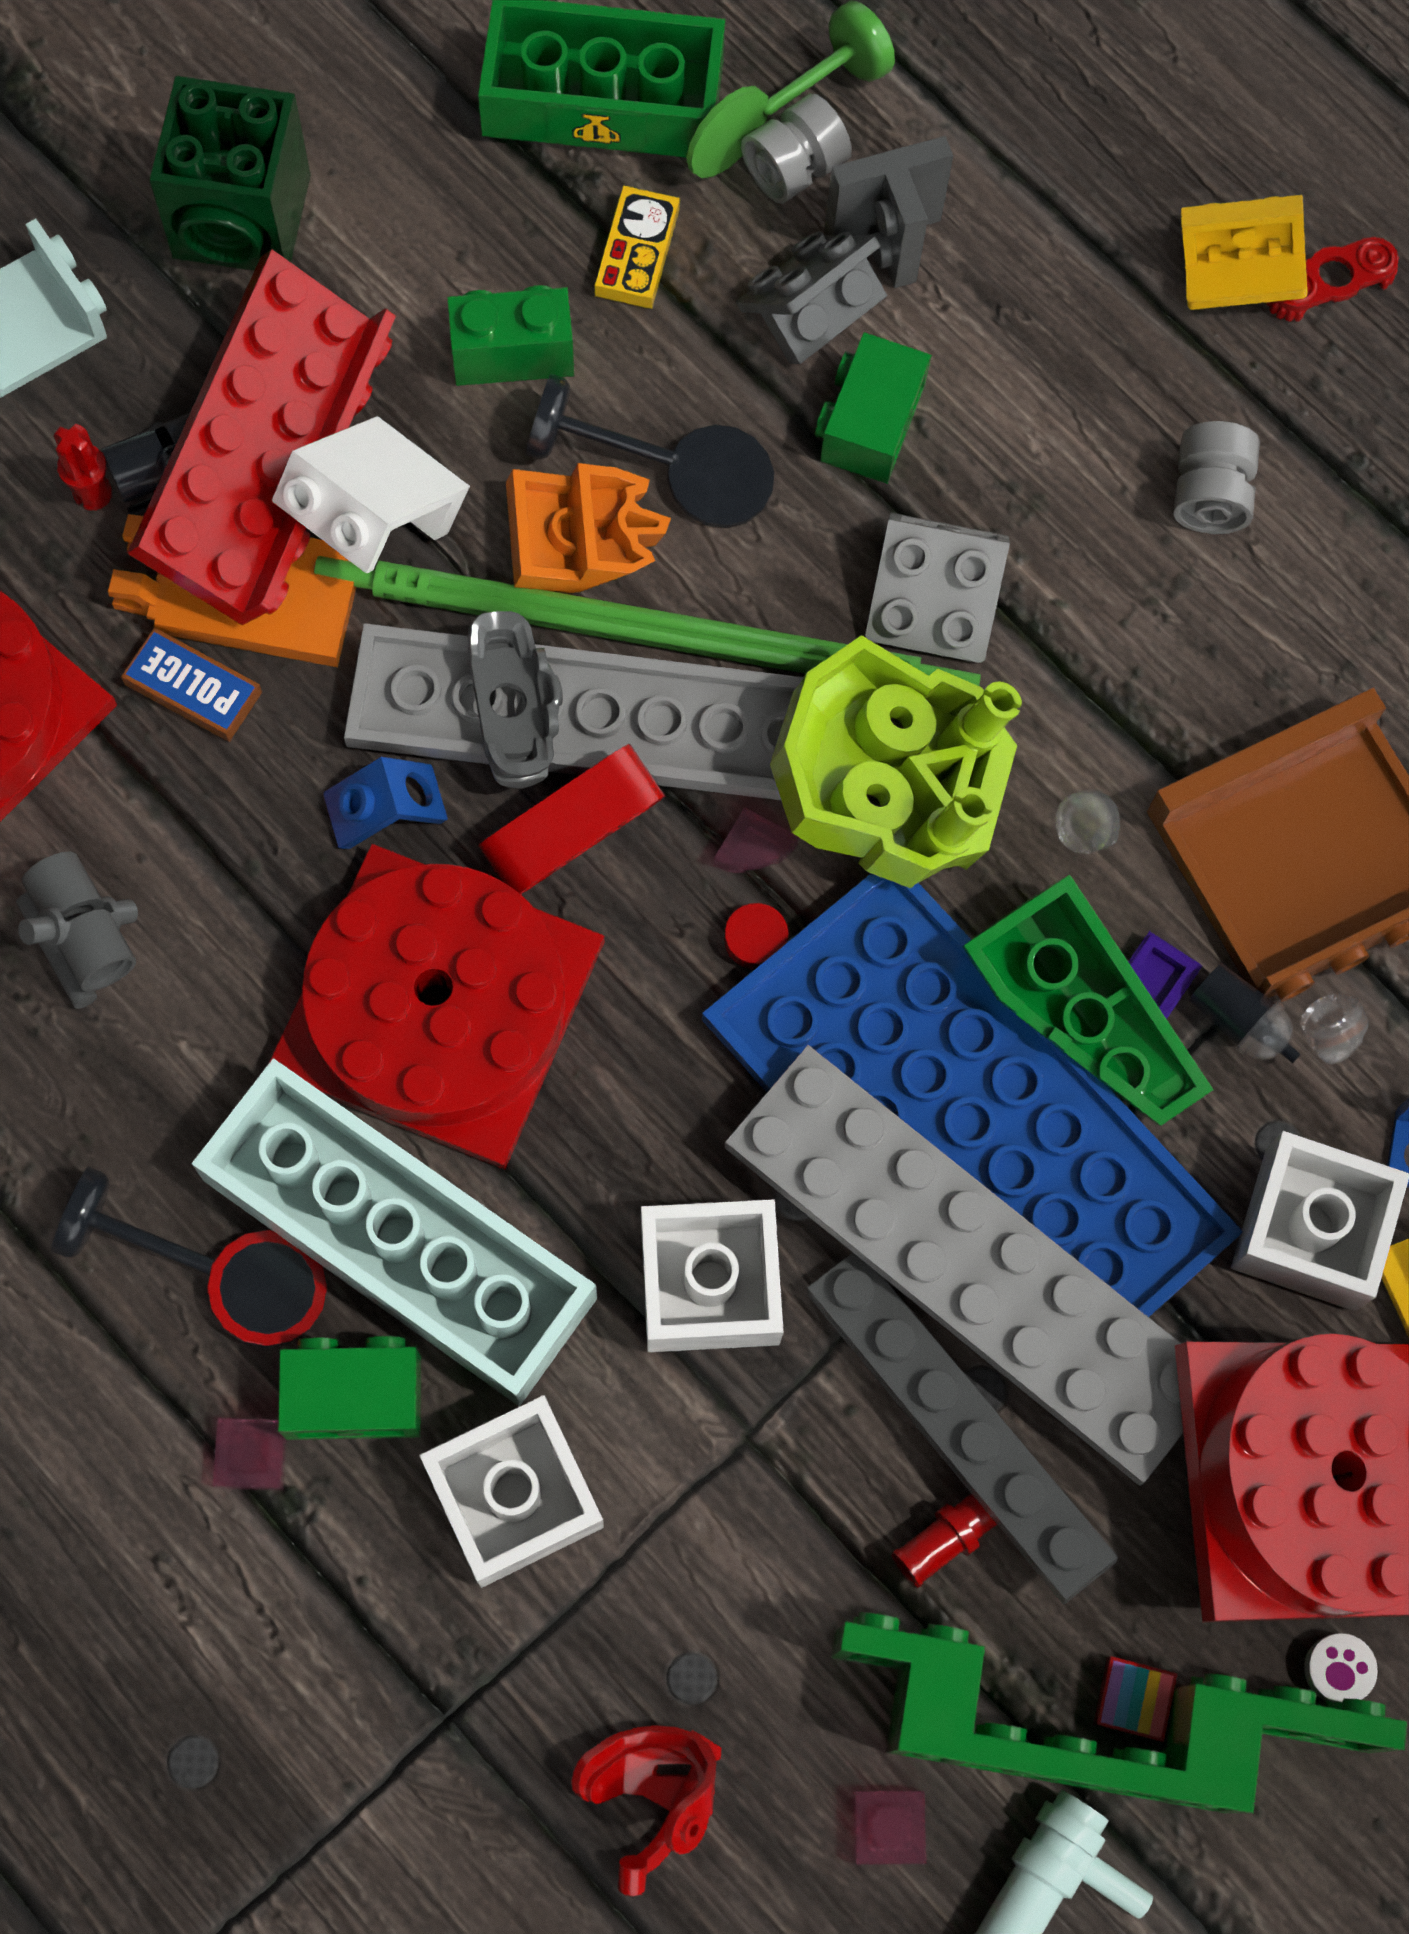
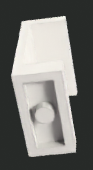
M376 416L293 450L272 502L367 574L374 570L390 532L404 524L413 523L434 540L447 535L470 486Z

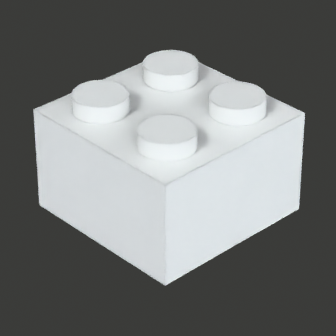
M1282 1131L1265 1150L1242 1228L1243 1233L1240 1235L1231 1269L1353 1311L1359 1310L1376 1298L1408 1184L1409 1173Z
M775 1200L641 1206L648 1352L780 1345L783 1335Z
M544 1395L420 1455L481 1588L604 1528L602 1516Z

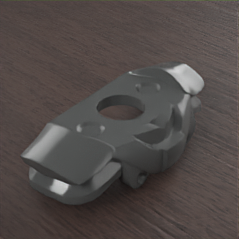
M512 611L482 613L468 628V649L484 750L496 782L508 788L522 789L535 785L548 776V768L554 757L552 739L559 732L558 713L559 706L563 704L562 686L559 677L555 675L547 662L545 648L536 649L531 627L523 616ZM500 687L516 689L525 700L524 711L515 717H503L497 714L490 705L489 698L491 693Z

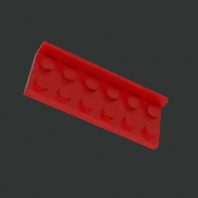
M271 249L263 255L255 268L127 553L240 625H244L265 613L268 615L273 614L280 607L288 593L289 584L284 580L289 568L303 554L310 540V533L306 531V527L272 502L273 496L293 450L349 428L353 417L366 405L372 393V386L368 384L374 368L385 359L392 346V339L388 337L396 315L385 308L369 319Z

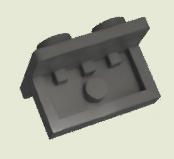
M822 232L813 233L799 241L792 248L791 251L794 256L780 267H769L755 275L747 284L750 290L737 299L736 304L741 313H760L790 364H801L887 297L884 288L867 260V257L879 249L881 245L875 235H851L850 232H843L833 236L823 235Z

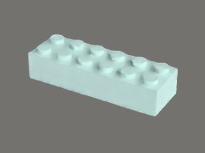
M274 1058L192 1162L193 1167L205 1183L519 1407L597 1300L596 1284Z

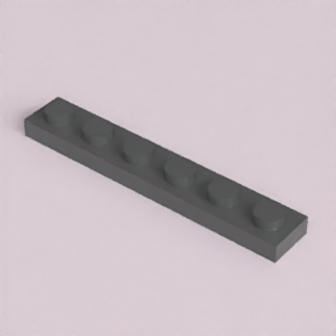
M852 1253L807 1287L808 1296L1063 1605L1117 1562L1118 1556L879 1273Z

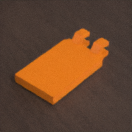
M132 514L127 516L122 535L123 540L128 542L127 552L143 516ZM310 537L303 554L289 568L284 580L289 584V590L280 607L273 614L268 615L265 613L244 625H240L159 573H157L155 581L143 573L113 569L108 594L109 597H114L112 603L114 609L143 615L147 619L155 620V628L173 637L338 668L357 587H354L353 581L314 573L318 556L345 561L349 560L323 540Z

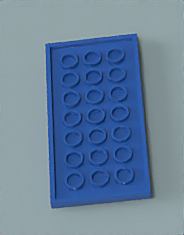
M871 873L702 1013V1021L766 1092L773 1087L807 1045L812 1047L1147 1317H1150L1243 1233L1238 1225L1108 1086L996 999L962 948L971 939L919 883L915 884L912 888H908Z

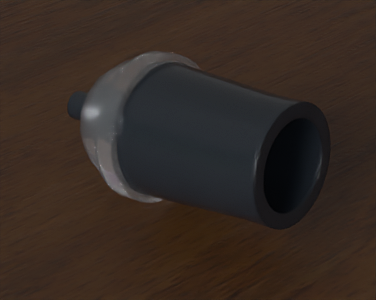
M1224 963L1218 965L1191 996L1189 1001L1237 1045L1236 1050L1243 1056L1248 1054L1254 1059L1268 1060L1282 1054L1293 1064L1301 1055L1289 1044L1293 1037L1294 1027L1291 1018L1285 1012L1286 1007L1279 1001L1277 1003L1273 1002Z

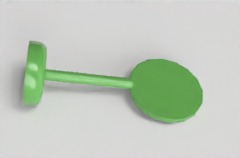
M850 0L837 8L832 13L828 24L829 39L834 53L769 99L756 86L742 87L727 95L711 109L693 135L686 156L689 170L700 178L714 177L730 168L743 156L741 150L742 139L765 124L767 115H772L842 64L860 80L870 82L880 79L891 72L895 64L894 47L890 35L881 20L871 9L860 2Z

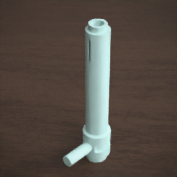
M1060 1790L1053 1804L1046 1801L1035 1818L1040 1823V1826L1032 1839L1029 1840L1024 1837L1013 1855L1012 1860L1016 1866L975 1934H1043L1063 1898L1072 1899L1082 1881L1137 1919L1142 1918L1147 1913L1152 1904L1153 1895L1097 1857L1105 1842L1101 1833L1106 1827L1108 1820L1076 1797Z

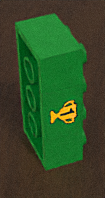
M492 0L478 94L482 136L686 157L689 143L699 124L711 109L719 103L726 19L548 0Z

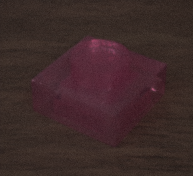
M925 1791L853 1792L855 1864H926Z

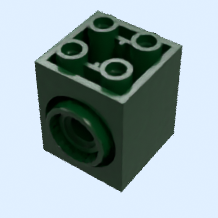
M175 75L149 179L172 258L255 271L260 258L272 249L291 262L311 177L295 93Z

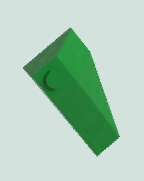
M1071 875L1052 883L962 946L1000 1003L1156 1125H1163L1214 1090Z

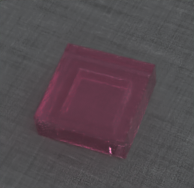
M218 1418L213 1487L216 1489L283 1490L286 1439L278 1432L279 1420Z

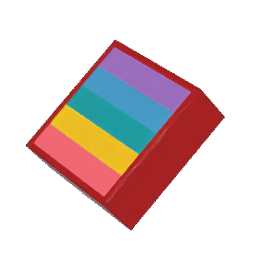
M1113 1656L1107 1657L1093 1725L1158 1743L1164 1742L1177 1673Z

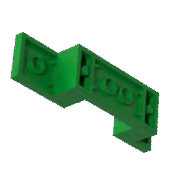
M859 1612L858 1617H853V1623L844 1622L835 1631L831 1658L898 1670L886 1753L1220 1813H1254L1262 1734L1364 1753L1405 1750L1407 1721L1386 1718L1385 1704L1343 1698V1702L1326 1701V1707L1315 1705L1316 1692L1286 1686H1274L1273 1690L1259 1689L1258 1695L1245 1693L1247 1680L1205 1673L1204 1678L1191 1677L1190 1685L1174 1689L1162 1753L1124 1747V1750L1113 1749L1112 1758L1095 1755L1096 1741L1063 1735L1045 1737L1044 1746L1025 1743L1027 1729L985 1722V1725L977 1724L976 1733L974 1734L985 1646L969 1644V1631L955 1627L928 1624L927 1629H921L920 1635L899 1631V1618L868 1612Z

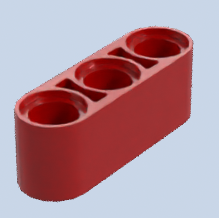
M627 744L480 843L478 847L501 881L515 889L519 894H523L654 806L665 795L631 744Z

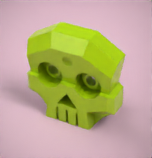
M859 636L808 671L792 693L770 762L792 833L815 848L860 857L859 864L866 872L908 888H912L915 884L946 868L959 866L967 870L990 848L1017 749V744L1007 732L1005 726L1020 712L1017 709L1022 705L1019 693L1008 683L1000 681L991 683L984 690L982 687L940 669L935 670L928 676L864 636ZM890 717L899 720L904 729L896 727L891 722ZM867 795L877 798L881 807L871 804Z

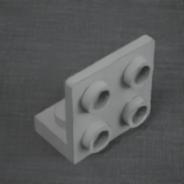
M890 513L865 637L876 643L977 663L983 662L987 653L1008 555L1009 536Z

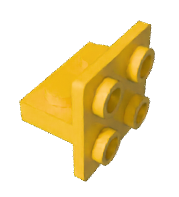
M1303 195L1272 196L1257 200L1221 204L1209 203L1202 206L1181 208L1186 265V294L1189 309L1195 310L1303 299L1307 296Z

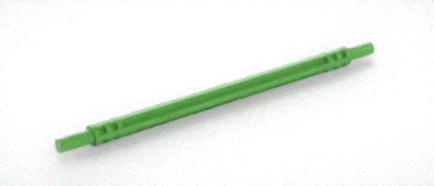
M318 556L314 569L315 574L353 581L354 587L372 590L374 597L475 615L495 611H512L523 616L531 625L804 674L848 645L553 591L516 588L513 584L381 560L378 561L373 571L366 574L350 561ZM890 652L928 676L935 670L940 669L977 686L980 684L981 674L922 664L921 657Z

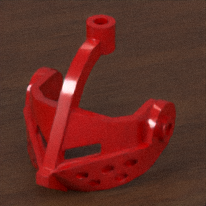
M645 1726L616 1733L586 1752L580 1758L573 1771L572 1789L577 1796L586 1801L599 1804L622 1794L642 1795L670 1811L656 1837L638 1855H627L620 1859L617 1888L624 1895L638 1896L644 1893L646 1874L657 1868L671 1851L681 1855L689 1853L699 1844L706 1832L709 1817L713 1814L716 1762L721 1759L722 1748L694 1730L687 1731L671 1726ZM659 1764H689L692 1766L688 1775L657 1773Z

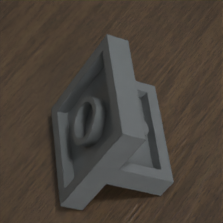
M946 136L832 166L824 228L825 235L834 236L843 232H850L851 235H875L881 245L879 249L872 253L875 263L879 269L887 268L894 288L916 283L926 227L929 224L941 221L953 161V153Z

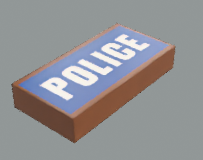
M155 627L121 676L127 687L228 742L231 741L262 694L260 684Z

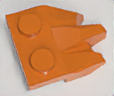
M583 463L576 465L571 476L512 469L506 480L514 587L578 593L633 573L654 562L655 559L652 552L645 547L656 546L665 535L671 518L641 508L636 503L646 494L650 479L616 467Z

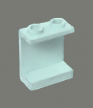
M36 218L26 223L35 250L0 269V398L108 338L100 318V314L107 311L102 297L90 279L82 282L78 281L72 272V269L77 267L67 245L58 234L49 238Z

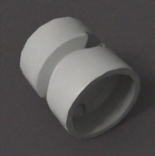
M811 93L781 113L780 121L769 120L746 135L741 143L744 161L755 182L770 199L780 204H784L812 184L811 175L819 178L824 177L831 172L832 166L843 164L849 160L852 153L849 135L836 111L822 97Z
M1224 421L1199 423L1192 425L1183 432L1178 463L1181 476L1176 484L1173 515L1178 523L1185 528L1209 534L1232 533L1250 525L1253 519L1256 487L1248 482L1253 480L1257 474L1260 440L1255 432L1240 424Z

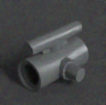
M72 851L60 852L42 859L24 874L22 883L27 892L16 900V904L25 918L19 924V936L26 945L39 943L74 1008L86 1007L97 999L96 990L119 981L136 965V958L119 929L121 925L131 924L136 921L138 917L137 906L131 899L115 901L109 896L101 897L77 854Z

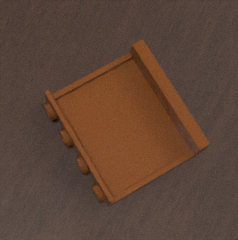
M1374 687L1158 790L1147 810L1148 816L1242 978L1268 998L1277 994L1281 1002L1292 999L1315 984L1312 976L1332 967L1336 975L1342 974L1369 958L1370 955L1367 949L1385 940L1390 948L1399 946L1409 940V775L1377 724L1386 707Z

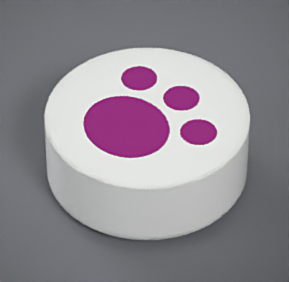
M1333 1634L1319 1639L1309 1649L1304 1663V1672L1308 1685L1324 1701L1343 1702V1698L1362 1700L1371 1692L1377 1679V1662L1373 1652L1365 1642L1349 1634Z

